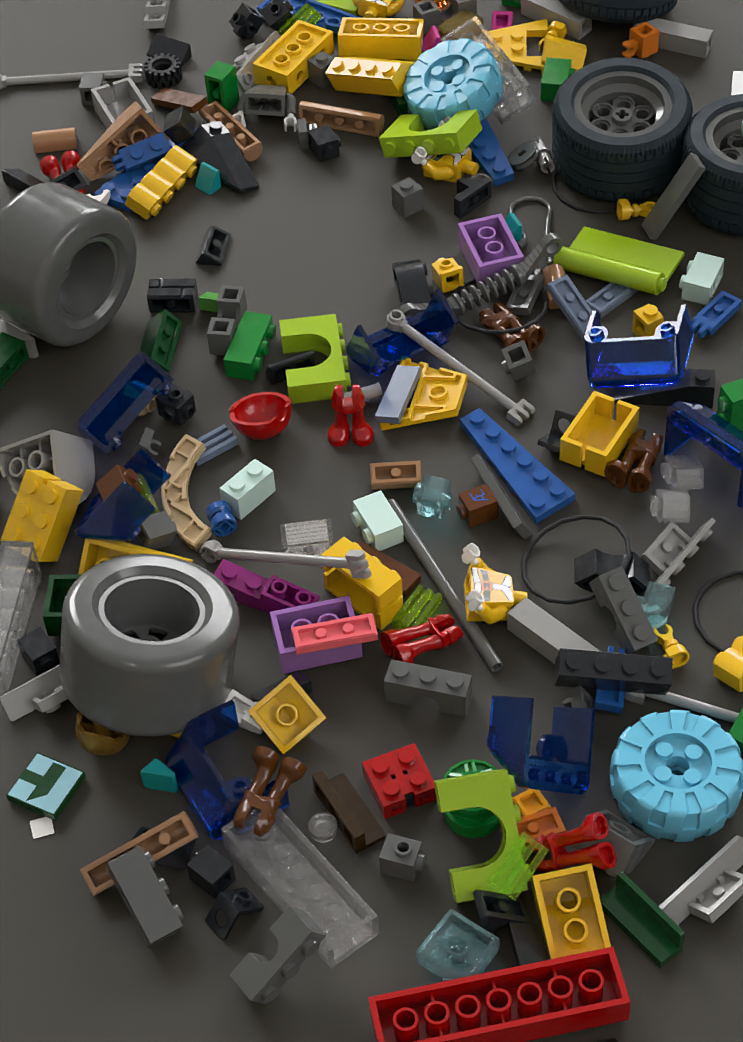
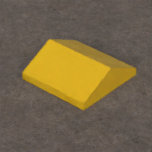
M546 34L541 64L545 65L546 57L572 59L571 68H575L576 72L583 68L587 52L586 45Z
M292 675L288 676L248 710L250 715L283 754L304 739L327 718Z

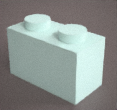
M697 252L694 260H690L688 263L687 274L681 277L679 288L682 289L681 299L704 305L710 303L723 276L725 258Z
M254 459L219 488L221 501L228 502L232 509V515L242 520L276 491L273 470Z
M381 490L353 501L354 512L351 513L354 525L356 527L360 526L363 538L367 544H371L375 549L382 551L404 542L403 524Z

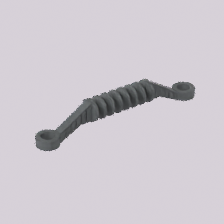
M549 233L540 240L524 261L510 266V273L506 269H502V278L498 273H494V282L490 277H486V286L482 281H478V290L473 285H470V294L465 289H462L461 298L457 293H453L451 297L442 302L406 303L398 310L402 311L405 316L409 314L405 317V320L408 321L410 326L415 324L420 316L464 315L466 313L465 306L470 311L474 310L473 302L478 307L482 306L481 298L486 303H489V294L494 299H497L499 297L498 290L501 294L505 295L507 293L506 286L511 291L515 289L514 282L519 287L523 286L543 256L551 257L556 255L561 250L563 242L556 233Z

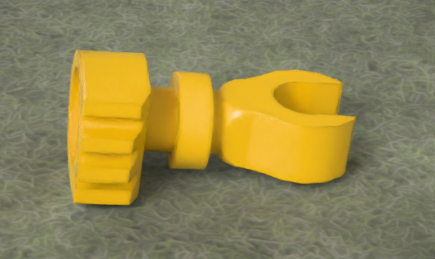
M559 21L551 22L547 28V35L564 39L567 33L566 24ZM545 38L539 41V51L544 47Z
M619 199L616 213L619 220H629L631 215L632 217H647L656 203L647 201L639 206L638 204L630 206L627 199Z
M665 624L666 634H660L654 627V632L658 638L656 643L663 646V650L666 653L664 657L673 658L672 669L685 665L690 658V654L682 644H679L673 638L672 627Z

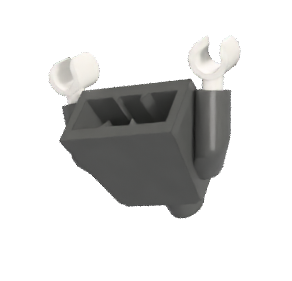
M256 85L241 94L236 110L237 113L233 117L244 127H246L244 118L246 114L286 115L284 119L285 132H287L288 126H293L294 132H296V99L292 94L286 92L285 86Z

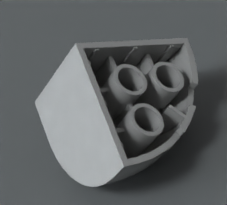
M52 429L1 447L0 472L3 478H6L12 486L11 490L17 495L26 469L44 470L62 479L61 481H66L84 490L79 502L81 503L89 496L94 485L95 462L92 440Z

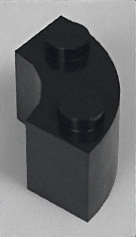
M415 259L391 263L400 306L406 303L422 304L431 302L430 298H434L432 284L427 283L426 262Z
M595 548L575 558L574 584L593 593L589 583L596 577L622 566L626 554L612 555L603 553ZM633 551L631 552L632 556L625 573L635 593L639 594L650 590L649 564Z

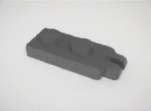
M536 269L535 273L533 270L523 286L515 285V289L506 305L513 314L530 315L544 284L542 269Z

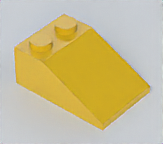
M592 863L531 877L530 882L550 959L611 947Z

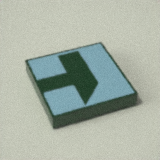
M37 752L8 791L6 797L10 802L56 821L86 778V775L82 770Z

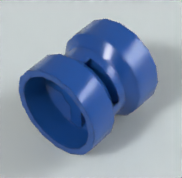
M215 501L207 507L206 515L211 522L212 532L216 536L224 537L236 530L237 522L232 515V509L228 502Z

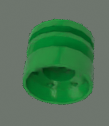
M466 760L452 766L445 774L444 779L497 769L485 761ZM482 807L443 812L446 824L453 832L462 837H485L496 831L500 826L496 815Z

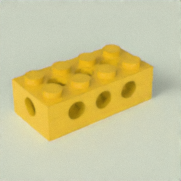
M298 20L253 63L255 84L285 86L286 92L292 94L309 77L308 59L322 51L330 56L334 53L333 31Z

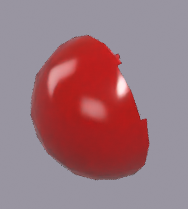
M277 392L254 393L239 399L231 405L229 409L230 420L243 436L253 440H267L284 431L291 417L292 405L291 400L286 395Z

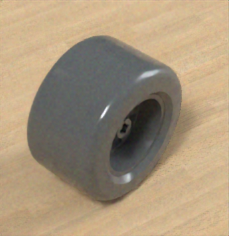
M40 183L16 195L0 212V318L49 344L59 347L78 345L98 334L112 320L121 307L133 280L137 260V245L135 234L127 218L116 209L60 183Z
M126 555L104 561L90 568L72 584L67 592L62 608L59 674L68 700L80 713L94 723L127 735L142 737L167 736L185 732L204 723L221 709L232 687L240 625L239 609L234 596L218 577L205 568L187 560L166 555Z

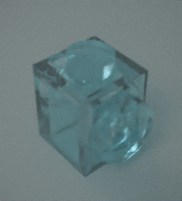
M426 475L423 483L418 482L412 499V503L417 504V514L442 519L445 510H449L452 504L451 480Z

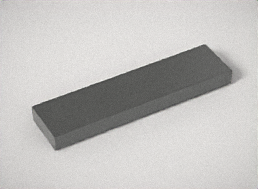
M689 154L641 224L650 239L657 240L705 171V166L696 154Z
M477 453L471 458L472 464L496 497L498 505L515 531L522 538H528L532 535V532L489 465Z

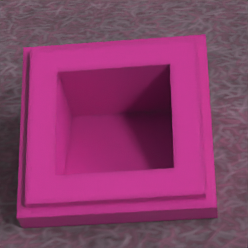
M493 11L491 30L513 25V12Z
M435 25L430 28L423 40L424 52L441 43V37Z

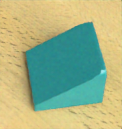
M202 162L196 179V188L208 195H212L221 188L219 170Z
M510 212L505 222L517 242L522 238V224L514 213Z
M155 758L141 770L143 786L146 788L173 793L178 791L175 773L160 760Z

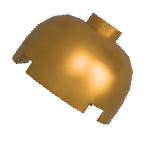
M77 713L76 737L81 747L87 752L99 756L114 755L121 751L128 743L131 735L104 728L89 720L82 713Z

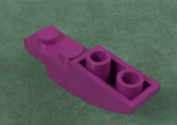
M225 559L221 561L214 573L227 586L230 592L234 594L236 602L268 613L315 603L320 599L319 595L273 574L270 579H267Z

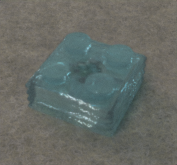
M450 909L416 950L417 963L445 981L478 975L485 970L500 950V939L458 912ZM460 949L463 950V952L460 953L453 952V950L456 952H458Z

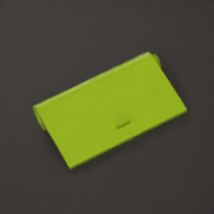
M584 226L570 247L562 246L561 250L554 255L553 264L561 265L564 271L658 295L661 291L665 290L667 281L685 254L683 251Z

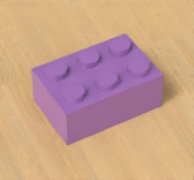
M501 213L458 223V245L477 282L482 281L486 286V277H490L494 282V273H498L502 278V269H506L510 273L511 265L524 261V256Z
M350 596L270 612L272 632L283 674L363 657L362 643L297 655L291 627L355 616Z

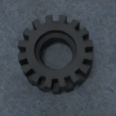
M160 53L161 56L155 54L153 55L154 58L149 57L148 61L144 62L145 79L149 86L152 85V88L158 86L159 89H162L164 86L169 88V85L174 87L176 83H180V79L182 80V69L179 58L175 55L171 56L169 53L164 56V53Z

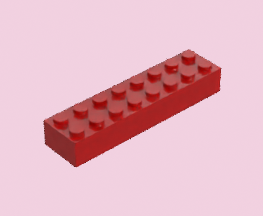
M614 947L368 997L370 1017L376 1042H527L629 1020L631 1005Z

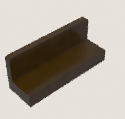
M322 770L312 774L314 792L356 854L385 839V832L344 773L328 779Z

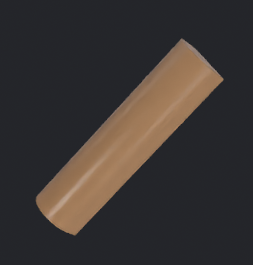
M217 101L199 110L200 117L206 123L220 121L230 131L247 161H254L261 155L262 143Z
M306 101L299 103V119L305 118L306 125L313 123L317 124V127L329 125L334 130L380 137L384 128V115Z
M183 811L79 870L92 895L95 896L115 885L106 869L108 862L138 846L141 847L143 852L148 851L155 862L199 836L191 819Z

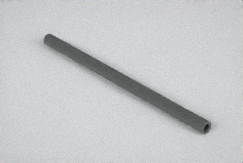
M393 498L387 500L403 524L405 539L492 672L499 671L503 667V663L475 621L466 620L464 603L397 501Z

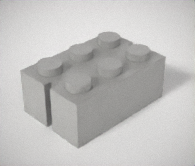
M130 77L112 82L115 103L112 101L109 84L91 89L94 110L106 129L135 101L154 121L152 109Z

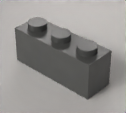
M138 846L108 862L106 869L149 948L180 931L183 927L181 921L184 920V916L178 905H172L169 901L167 894L170 891L162 877L158 879L152 868L156 867L152 856L148 851L143 852L141 847Z

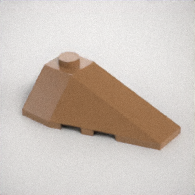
M135 101L119 115L76 166L90 181L98 179L115 171L114 166L116 164H112L111 158L118 155V150L163 131ZM163 132V134H164L166 140H168L169 138H168V137L166 136V134Z

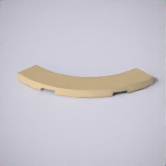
M185 434L169 457L170 461L163 473L161 497L164 511L166 510L170 519H173L176 524V534L185 544L197 552L213 532L192 511L188 498V484L191 472L199 457L206 450L204 443Z

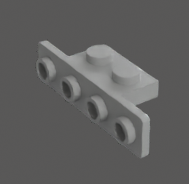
M277 31L272 32L263 43L248 45L244 49L243 55L234 60L235 64L233 66H236L237 82L243 93L255 85L253 63L280 38Z
M710 518L698 529L692 538L673 521L667 525L641 556L649 564V567L659 575L650 586V590L646 591L649 596L656 590L661 593L671 583V580L668 579L670 575L673 574L675 576L685 566V563L682 561L685 557L690 559L699 549L696 544L699 541L703 543L712 534L713 531L710 528L716 520Z
M60 664L0 696V703L10 721H15L35 709L42 713H51L61 707L60 703L68 698L64 693L60 680Z
M736 835L659 906L677 925L689 914H693L713 924L743 895V874L736 872L743 865V838Z

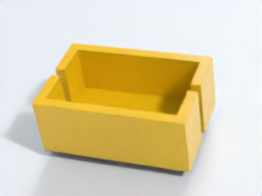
M593 391L560 439V460L577 467H581L583 464L585 465V470L605 477L604 470L607 464L612 460L618 459L628 444V439L638 429L640 407L618 400L616 420H613L614 398Z
M26 469L0 541L16 550H22V553L39 562H58L84 490L66 481H61L62 479L44 470Z
M343 537L321 554V556L345 557L350 549H363L356 542H351L346 537ZM365 552V559L368 561V568H370L372 573L366 579L352 578L350 569L323 567L325 571L323 573L325 589L337 598L350 596L353 610L360 615L373 613L375 625L380 630L384 629L404 612L402 578L395 570H390L384 566L377 557Z

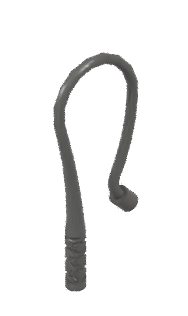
M524 196L511 203L508 209L509 213H513L514 207L523 201H537L544 204L548 210L544 236L550 233L552 207L546 200L535 196ZM523 230L522 238L517 241L520 250L527 245L528 240ZM554 256L546 257L547 266L553 264Z

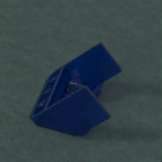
M440 289L435 291L424 311L405 319L411 327L439 347L449 342L448 338L459 322ZM361 324L356 326L346 348L349 358L369 375L374 374L375 376L386 372L388 367L426 350L405 333L392 331L387 327L367 336Z
M686 304L681 305L677 321L663 322L656 328L654 336L609 338L608 329L601 325L597 310H593L584 336L586 372L589 384L594 388L669 385L679 382L684 376L694 336Z
M138 352L76 423L77 429L108 455L111 449L115 451L123 442V439L120 437L125 429L159 393L163 396L171 388V383L174 379L144 352Z
M683 401L675 402L667 410L663 455L668 457L691 438L696 439L741 470L737 506L743 507V431L711 411L705 405Z
M140 448L123 467L132 469L138 475V483L142 492L138 493L125 480L104 501L99 492L90 502L74 532L82 539L124 542L128 539L132 541L141 530L139 526L156 509L151 501L154 493L171 477V474Z
M492 696L487 746L499 764L508 771V775L514 777L518 787L583 795L587 791L590 781L595 709L554 706L552 734H544L536 745L537 756L530 755L534 698Z
M233 700L225 702L192 719L166 756V766L175 773L180 792L206 834L215 840L225 839L243 830L233 825L234 817L245 790H249L253 782L247 777H236L225 782L204 749V746L239 730L236 707ZM275 780L267 784L262 796L268 797ZM288 790L281 799V805L277 812L290 806ZM253 810L244 829L256 823L261 812Z

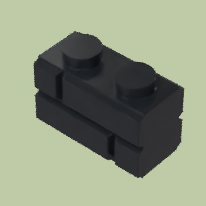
M196 278L149 279L147 302L150 313L161 312L163 309L168 312H196L198 300Z

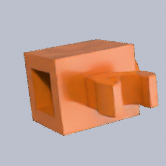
M647 22L630 28L629 40L622 43V46L627 49L622 52V55L625 58H631L635 54L639 58L644 59L657 53L659 30Z

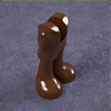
M500 302L493 305L494 313L489 308H485L479 313V320L490 330H507L523 326L520 323L519 317ZM533 324L528 329L523 328L514 334L504 333L501 335L495 334V336L503 341L505 344L504 348L524 340L528 351L533 352L543 342L545 330L540 325Z
M638 429L628 439V447L624 452L622 460H612L605 467L604 474L608 481L618 488H623L628 479V489L635 493L644 492L649 489L652 482L649 469L651 466H654L657 455L661 450L663 444L662 435L654 433L649 442L644 440L646 434L644 429ZM639 463L637 468L633 469L629 476L633 464Z
M258 746L253 754L257 772L249 790H245L236 810L233 825L244 829L252 811L261 812L255 824L253 834L262 838L263 835L270 832L274 825L275 814L281 805L280 801L292 783L304 776L307 769L302 762L295 758H283L277 778L268 797L262 796L269 780L280 763V757L272 749Z

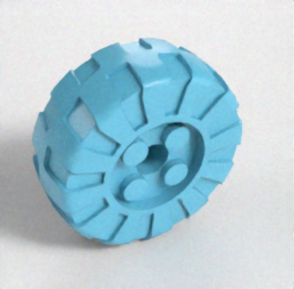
M460 38L454 41L447 40L441 42L436 47L422 53L415 64L409 68L406 74V83L403 86L404 96L411 113L420 114L423 127L427 130L437 128L441 121L444 122L447 116L452 118L460 110L477 109L480 121L486 119L494 111V107L501 99L503 77L495 57L485 45L479 42L476 43L472 39Z
M670 710V712L648 714L641 717L640 721L632 727L628 726L618 739L610 764L612 796L618 802L620 813L630 824H635L643 832L656 839L665 838L674 842L694 841V838L708 837L723 828L727 818H732L743 794V760L740 748L730 733H726L721 729L720 724L704 715L698 716L684 710Z

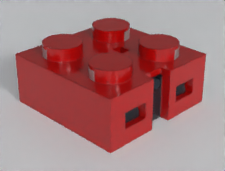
M415 743L362 762L363 776L384 819L406 812V807L415 805V807H419L437 800L434 780Z

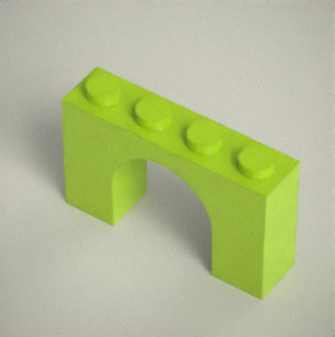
M477 109L460 110L444 125L428 131L424 130L420 114L400 115L379 137L384 158L412 156L419 146L427 151V155L462 153L481 132L482 125Z
M336 314L279 320L283 354L313 350L328 356L327 360L319 365L286 370L288 395L291 404L331 399L336 385H343L344 393L347 392V387H351L350 373H345L344 371L348 370L347 356H342V354L346 353L345 341L339 338L343 337L342 323H337Z
M498 769L435 780L434 787L437 805L441 813L471 807H482L496 815L502 828L501 845L491 859L477 865L449 869L453 899L456 903L474 900L473 892L476 889L502 894L528 890L527 882L531 881V873L528 863L523 864L522 852H526V844L523 834H518L517 822H521V815L518 804L513 805L511 793L516 792L513 774L508 775L506 769Z

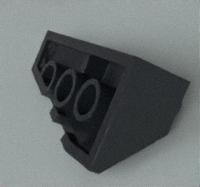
M212 121L208 124L200 125L194 132V136L186 140L180 147L197 158L196 165H201L202 162H205L218 169L221 182L241 193L259 189V184L233 136L220 121Z
M685 369L615 382L614 404L621 400L634 405L713 408L715 370Z

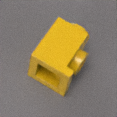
M453 257L449 259L439 258L435 263L431 264L433 280L442 293L456 290L459 286H464L463 267L459 266ZM452 276L454 279L453 281L446 282L447 277Z
M647 304L633 311L632 332L645 345L666 336V333L662 330L664 319L658 308Z

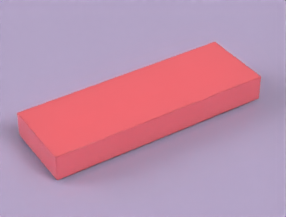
M373 613L291 627L297 655L378 640Z

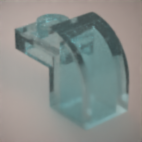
M649 581L644 597H637L654 630V627L658 629L668 621L674 605L676 587Z

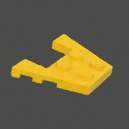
M548 19L487 31L486 47L493 54L499 66L512 68V65L523 66L526 71H532V68L539 69L543 74L545 65L541 64L542 56H527L526 37H545Z
M402 357L400 365L418 366L421 368L422 373L410 408H406L400 424L380 422L381 430L458 416L468 385L467 375L442 367L439 370L429 367L428 363L420 362L417 364L411 362V358Z

